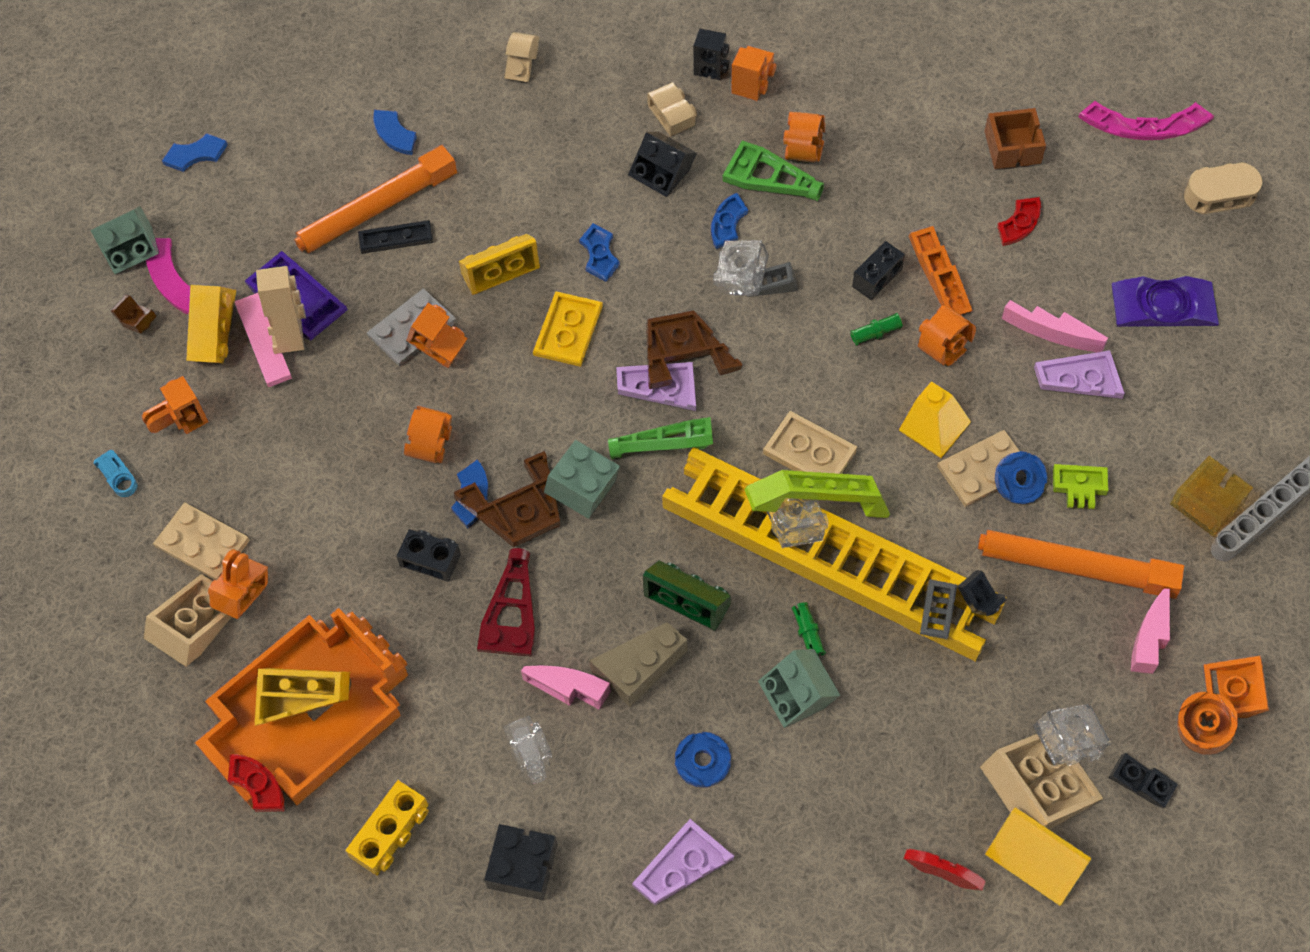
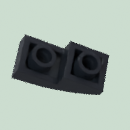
M1127 753L1120 756L1108 777L1162 809L1166 807L1178 785L1156 768L1149 770Z

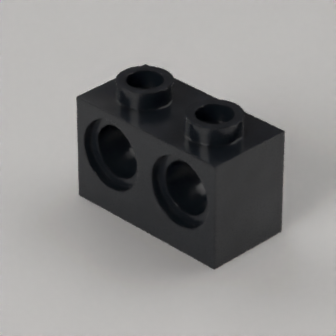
M699 28L693 45V75L705 78L709 76L711 77L710 79L720 81L722 74H727L730 61L726 58L729 54L730 44H726V33Z
M885 241L854 271L852 287L872 300L903 269L905 254Z
M409 529L396 557L400 567L449 582L461 553L458 544L452 539H439L433 537L427 531ZM417 547L423 548L420 552H412ZM441 555L448 556L445 560H436Z

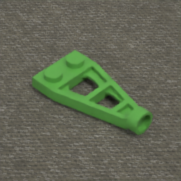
M741 141L722 175L723 182L744 189L805 196L815 201L819 200L824 189V183L815 180L812 176L767 149L745 141ZM764 162L774 168L775 171L771 178L761 179L752 176L758 163ZM782 172L796 177L793 185L777 182Z
M711 417L683 421L621 437L608 439L611 459L622 458V454L626 452L692 447L697 449L707 448L713 444ZM686 433L685 437L665 438L677 434Z

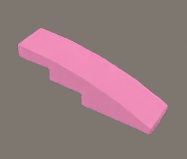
M1010 300L1005 306L1002 315L1003 320L1023 331L1075 349L1102 352L1108 340L1106 336L1065 312L1058 319L1038 306L1031 313Z

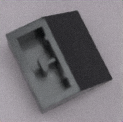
M659 131L646 132L628 176L667 197L689 172L697 152Z

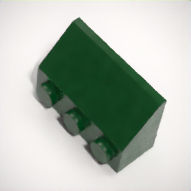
M659 560L645 570L642 575L645 597L713 631L717 630L731 605V595L720 586L713 587L695 574L688 575L673 563L668 562L666 564Z

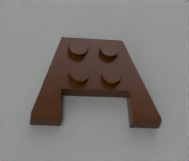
M694 310L647 319L646 341L649 390L671 385L673 379L666 365L669 362L711 355L719 375L741 370L743 365L738 358L734 359L730 355L729 348L724 343H719L713 336L714 332Z
M545 451L524 460V467L534 481L533 483L487 503L474 482L455 491V500L513 548L559 527L560 516L556 499L544 493L547 478L550 474Z

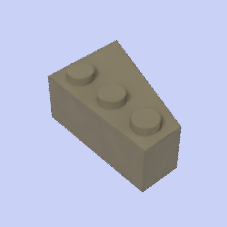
M666 622L589 660L590 669L596 677L609 682L610 689L631 707L687 652V639Z

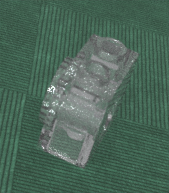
M762 240L725 241L723 250L719 253L718 269L714 272L713 276L714 284L718 287L721 294L729 296L759 295L769 257Z
M785 498L776 512H767L772 523V531L777 536L782 548L823 541L825 530L828 528V518L825 513H822L819 507V500Z
M1090 704L1048 711L1033 725L1053 765L1066 763L1067 766H1071L1083 759H1087L1089 762L1103 756V750L1111 744Z
M529 715L503 726L508 745L525 784L529 782L537 784L544 781L548 777L547 774L551 773L549 759L553 757L539 723H533Z

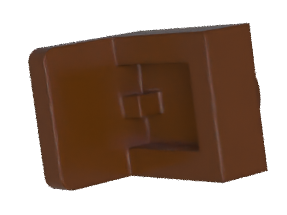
M125 295L111 309V313L122 326L140 334L151 326V322L157 317L152 309L138 305L130 295Z

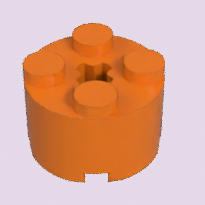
M789 112L788 126L790 128L785 130L783 144L787 145L785 159L819 162L824 146L822 136L823 132L825 133V116L813 113Z
M942 305L930 320L926 319L920 325L919 332L921 336L918 348L940 364L951 366L967 351L964 346L967 341L972 343L976 327L951 308Z
M417 406V409L412 414L407 431L408 440L411 442L410 444L405 443L404 455L432 463H442L445 454L444 443L445 440L449 441L452 432V415Z
M1198 692L1183 702L1178 714L1177 729L1181 740L1188 748L1202 755L1216 754L1225 750L1234 740L1238 726L1237 712L1233 704L1226 697L1220 694ZM1202 719H1205L1207 722L1212 720V728L1208 726L1203 727Z

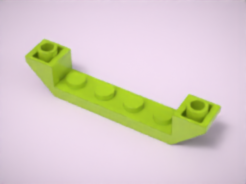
M781 470L746 486L744 489L753 511L776 512L785 498L860 502L866 517L888 518L890 516L873 476Z

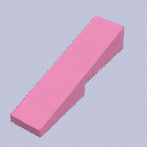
M256 293L234 301L268 388L292 379L283 354H274L272 335L269 336L268 333L270 324L267 317H264L259 294Z

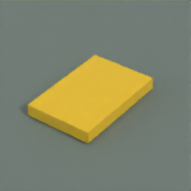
M555 291L534 347L533 356L581 367L602 310L603 302Z
M1016 807L1012 810L985 853L986 856L1059 906H1061L1092 859Z

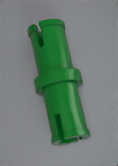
M894 313V315L878 321L876 319L871 320L870 324L850 330V336L857 346L873 338L880 339L883 337V334L901 329L903 325L899 314Z
M802 602L797 604V607L794 605L791 610L799 627L798 635L800 638H803L806 649H814L818 657L819 654L821 656L825 655L826 651L818 634L820 629L818 624L814 623L809 604Z

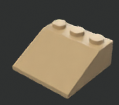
M1054 727L998 749L980 766L1010 813L1016 807L1049 830L1104 799Z

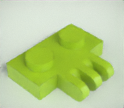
M1054 464L1053 492L1066 493L1067 508H1073L1074 499H1077V508L1084 509L1085 499H1087L1088 509H1095V495H1107L1108 467Z

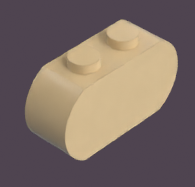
M1229 163L1212 168L1204 167L1192 173L1185 189L1184 198L1187 205L1200 214L1250 207L1255 202L1261 189L1262 177L1257 169L1247 163Z

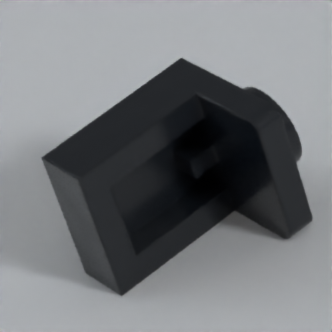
M980 570L973 572L957 586L972 613L993 615L1007 601L1004 595L995 593L985 574Z

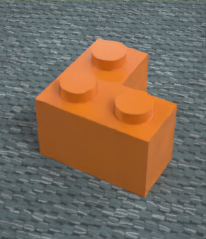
M747 46V48L740 47L732 63L731 93L758 101L761 94L765 95L769 83L767 79L768 77H773L776 70L774 53Z
M427 303L412 324L406 341L449 368L468 338L464 336V332L459 328L447 325L449 316L446 315L447 313L442 307Z

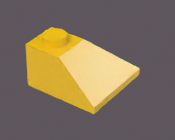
M931 381L914 402L899 431L939 458H942L969 426L971 421L955 397Z

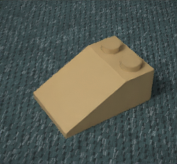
M202 574L146 616L144 639L185 667L203 653L231 618V616L210 607L208 589L213 581Z

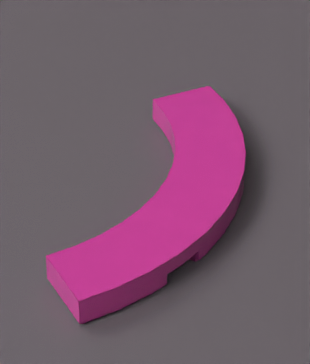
M1094 101L1080 112L1078 117L1091 126L1112 135L1135 140H1163L1191 133L1213 120L1214 115L1195 102L1190 107L1172 114L1168 118L1137 117L1136 119H1131Z
M155 238L159 254L146 259L151 278L158 291L170 304L181 312L189 314L190 286L181 279L174 268L171 253L172 241L170 238Z

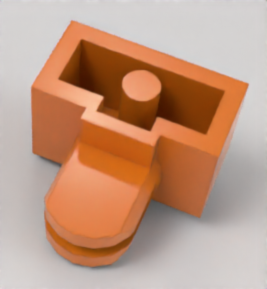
M183 376L171 380L161 387L160 390L165 400L142 414V420L151 433H157L175 423L179 430L183 429L185 434H188L209 422L197 397Z
M232 549L223 559L222 575L210 584L208 594L211 608L239 619L268 584V567L249 559L247 554Z

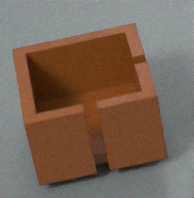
M1036 108L988 113L984 132L994 169L1016 167V163H1020V166L1042 164L1046 143L1042 129H1039L1040 122Z

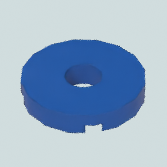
M1019 451L1010 453L1000 460L996 467L994 479L996 488L1003 498L1011 503L1026 504L1034 502L1042 495L1048 476L1046 467L1040 458L1030 453ZM1020 470L1027 477L1023 485H1020L1016 480V474Z
M710 732L688 735L680 742L675 752V766L679 776L686 783L695 787L708 788L718 784L726 777L730 769L731 755L727 744L719 736ZM699 753H707L711 757V762L706 766H700L695 762V757Z

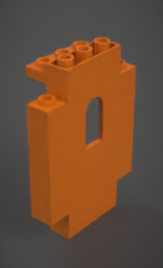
M338 608L330 615L335 626L329 630L322 620L319 619L316 622L308 615L205 701L221 721L195 743L226 780H228L230 754L244 755L259 761L274 775L280 788L297 806L401 716L397 708L400 706L399 702L388 692L408 676L405 668L408 665L398 652L393 655L388 649L390 647L389 643L382 635L379 634L376 637L370 631L373 628L363 616L358 618L353 612L345 615ZM276 668L350 672L351 687L349 699L332 705L315 721L305 712L255 726L258 669ZM232 785L253 809L252 797L249 792L240 786Z

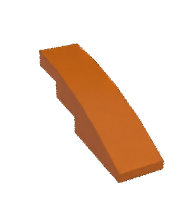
M934 226L910 233L909 239L941 306L946 305L960 315L972 312L973 310L955 265H951L945 246L940 245Z

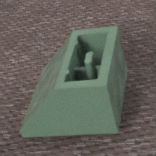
M141 206L90 230L114 275L159 254L153 228Z
M814 649L793 650L758 681L784 728L825 709L841 696Z

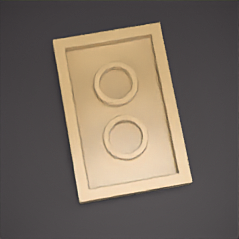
M789 411L763 449L764 455L793 471L837 474L843 473L857 452V446L792 411Z
M1002 430L938 462L937 467L963 505L967 507L998 491L994 479L996 467L1006 455L1019 452L1006 431ZM1022 470L1016 474L1017 481L1026 477Z
M184 502L154 541L153 545L206 576L217 580L222 575V562L226 554L232 549L238 550L241 553L250 540L246 535Z

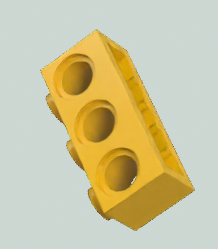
M397 780L345 850L348 856L376 876H378L381 870L385 872L391 866L394 860L392 855L397 848H403L408 843L411 837L410 830L416 823L421 824L426 818L429 811L426 798ZM405 802H414L410 810H400ZM388 825L397 826L394 833L390 835L383 834L384 829ZM378 848L379 853L376 857L372 859L366 858V854L370 849Z

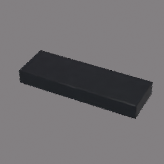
M430 220L358 231L361 254L433 243Z

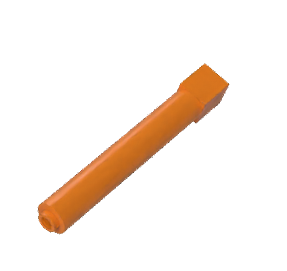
M443 145L419 157V163L297 231V238L294 239L297 247L301 252L306 250L309 254L431 184L433 187L457 174L455 159Z
M988 529L986 535H980L978 550H983L982 556L1143 589V593L1158 596L1163 589H1169V598L1176 599L1182 588L1184 565L1152 558L1148 563Z

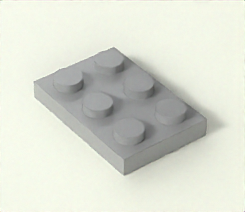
M424 288L367 332V336L399 367L420 351L407 342L406 339L412 324L427 303L438 305L446 311V315L449 316L447 325L451 327L456 323V318Z

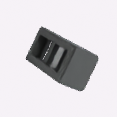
M790 262L743 275L747 297L798 291L795 272ZM772 277H777V282H773ZM763 278H766V279H767V284H766V285H763V282H762V279H763ZM757 279L758 287L751 289L749 280Z
M929 580L920 629L921 635L948 639L957 584ZM933 591L949 594L948 599L933 596ZM931 602L947 604L946 609L932 607ZM929 613L945 615V620L929 617ZM928 622L944 625L943 630L927 628Z

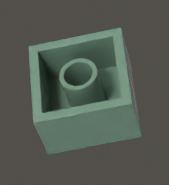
M575 440L548 475L544 493L589 519L615 483L620 466Z

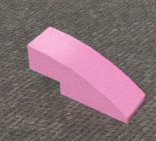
M1169 589L1162 590L1141 623L1132 652V672L1153 674L1159 665L1158 649H1165L1170 640Z
M540 665L524 666L521 670L524 681L569 706L577 697L600 710L611 692L609 682L574 669Z

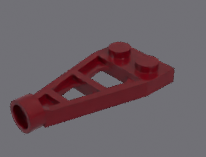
M512 548L509 550L507 565L480 625L477 652L532 657L535 624L528 569L530 552L525 549ZM509 582L522 583L521 599L504 597ZM509 606L520 609L522 623L519 627L497 624L499 614L504 607Z

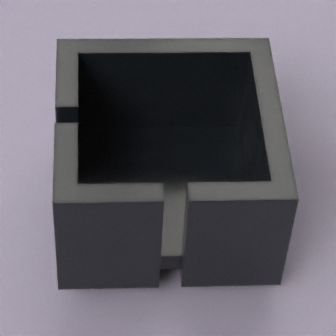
M499 824L484 878L487 889L544 901L550 877L548 869H552L558 845L556 836L531 830L529 836H526L524 829Z

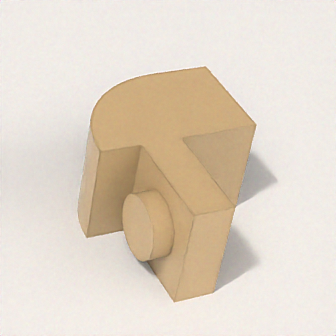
M516 32L511 34L506 49V55H508L505 72L506 79L529 82L532 59H536L539 36Z

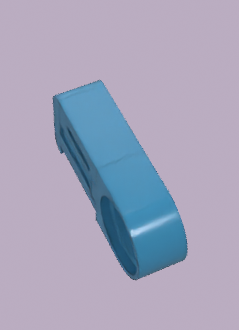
M109 450L94 460V465L97 469H100L106 477V481L118 496L129 497L135 493L137 482L114 450ZM122 481H131V486L128 489H118V485Z

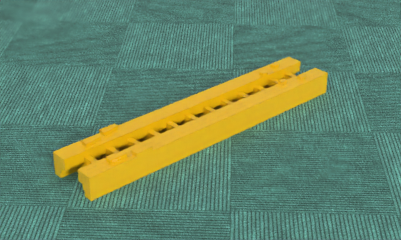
M695 447L689 452L687 464L684 467V475L696 480L689 493L686 494L672 487L671 489L667 488L662 496L664 509L921 635L920 629L924 609L916 606L915 603L922 590L927 592L929 580L957 584L958 586L966 579L945 567L803 499L785 498L776 512L761 511L767 515L758 529L746 523L753 510L744 489L746 486L761 479ZM708 486L719 491L712 505L700 500ZM731 497L743 503L735 517L723 512ZM778 520L791 526L783 540L770 535ZM801 532L816 538L809 553L794 546ZM825 543L841 550L833 565L817 558ZM849 555L865 562L857 577L842 570ZM873 567L890 574L882 589L866 581ZM898 578L914 586L907 601L890 593ZM957 588L954 606L965 611L957 625L950 624L948 639L926 635L921 636L976 662L986 639L965 630V627H969L974 615L995 625L1005 602L1000 606L999 611L993 615L972 613ZM933 591L934 596L948 599L949 594ZM937 603L935 607L944 609L946 604ZM929 613V617L942 619L940 618L941 614ZM929 622L927 628L943 630L944 625Z

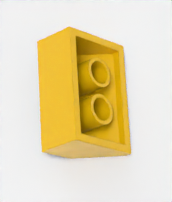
M528 234L513 237L507 242L491 246L487 250L469 255L460 260L461 274L472 295L539 269L540 265L535 238Z

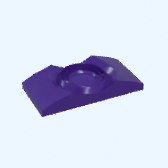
M281 251L258 270L287 266L290 276L295 275L297 290L300 291L301 304H304L306 318L301 319L303 337L311 341L348 309L340 300ZM255 272L245 280L246 285L254 294L258 293L257 275Z
M1142 276L1111 284L1117 327L1219 325L1213 285L1210 281L1189 276L1171 280H1155Z

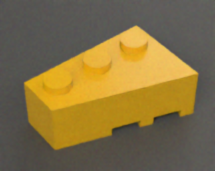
M190 285L186 361L224 363V359L228 355L227 344L236 290L220 286Z
M276 668L258 669L255 726L347 701L349 699L350 672Z

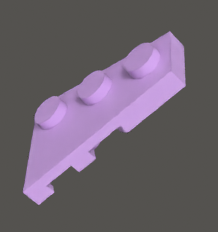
M1110 350L1036 362L1034 366L1040 389L1119 399H1123L1125 394Z
M692 362L666 364L673 379L671 385L650 390L648 387L647 365L616 367L618 394L696 411Z
M689 819L632 885L653 905H656L734 860V856Z

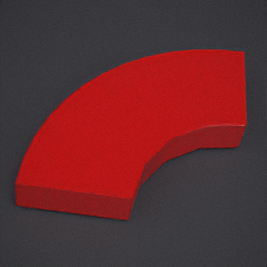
M1040 197L1016 200L1014 214L1006 221L998 223L997 228L1003 246L1021 241L1033 231L1041 213Z
M230 754L227 780L229 785L240 786L249 792L255 812H284L283 793L274 775L262 763L253 758Z
M907 849L903 858L917 870L943 878L963 889L982 891L986 882L981 876L959 864L955 865L950 861L940 859V856L928 852Z

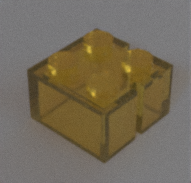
M1208 456L1178 488L1170 505L1214 537L1228 522L1229 518L1245 503L1253 487L1233 473L1225 487L1222 488L1220 485L1229 469L1211 456Z

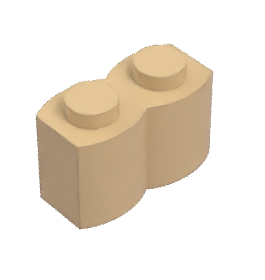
M670 83L648 93L647 104L670 137L695 126L696 109L685 100V95L680 87L677 88L675 84Z

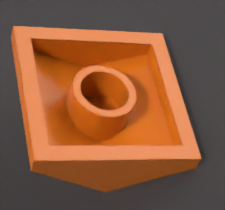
M1261 656L1203 664L1207 693H1214L1211 670H1216L1219 694L1226 697L1233 704L1237 712V718H1248L1269 711Z

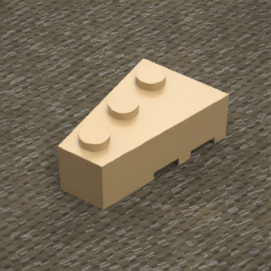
M287 266L256 270L258 294L264 317H267L270 324L268 333L269 336L272 335L274 354L304 350L301 319L306 318L304 304H301L300 291L297 290L295 275L290 276Z

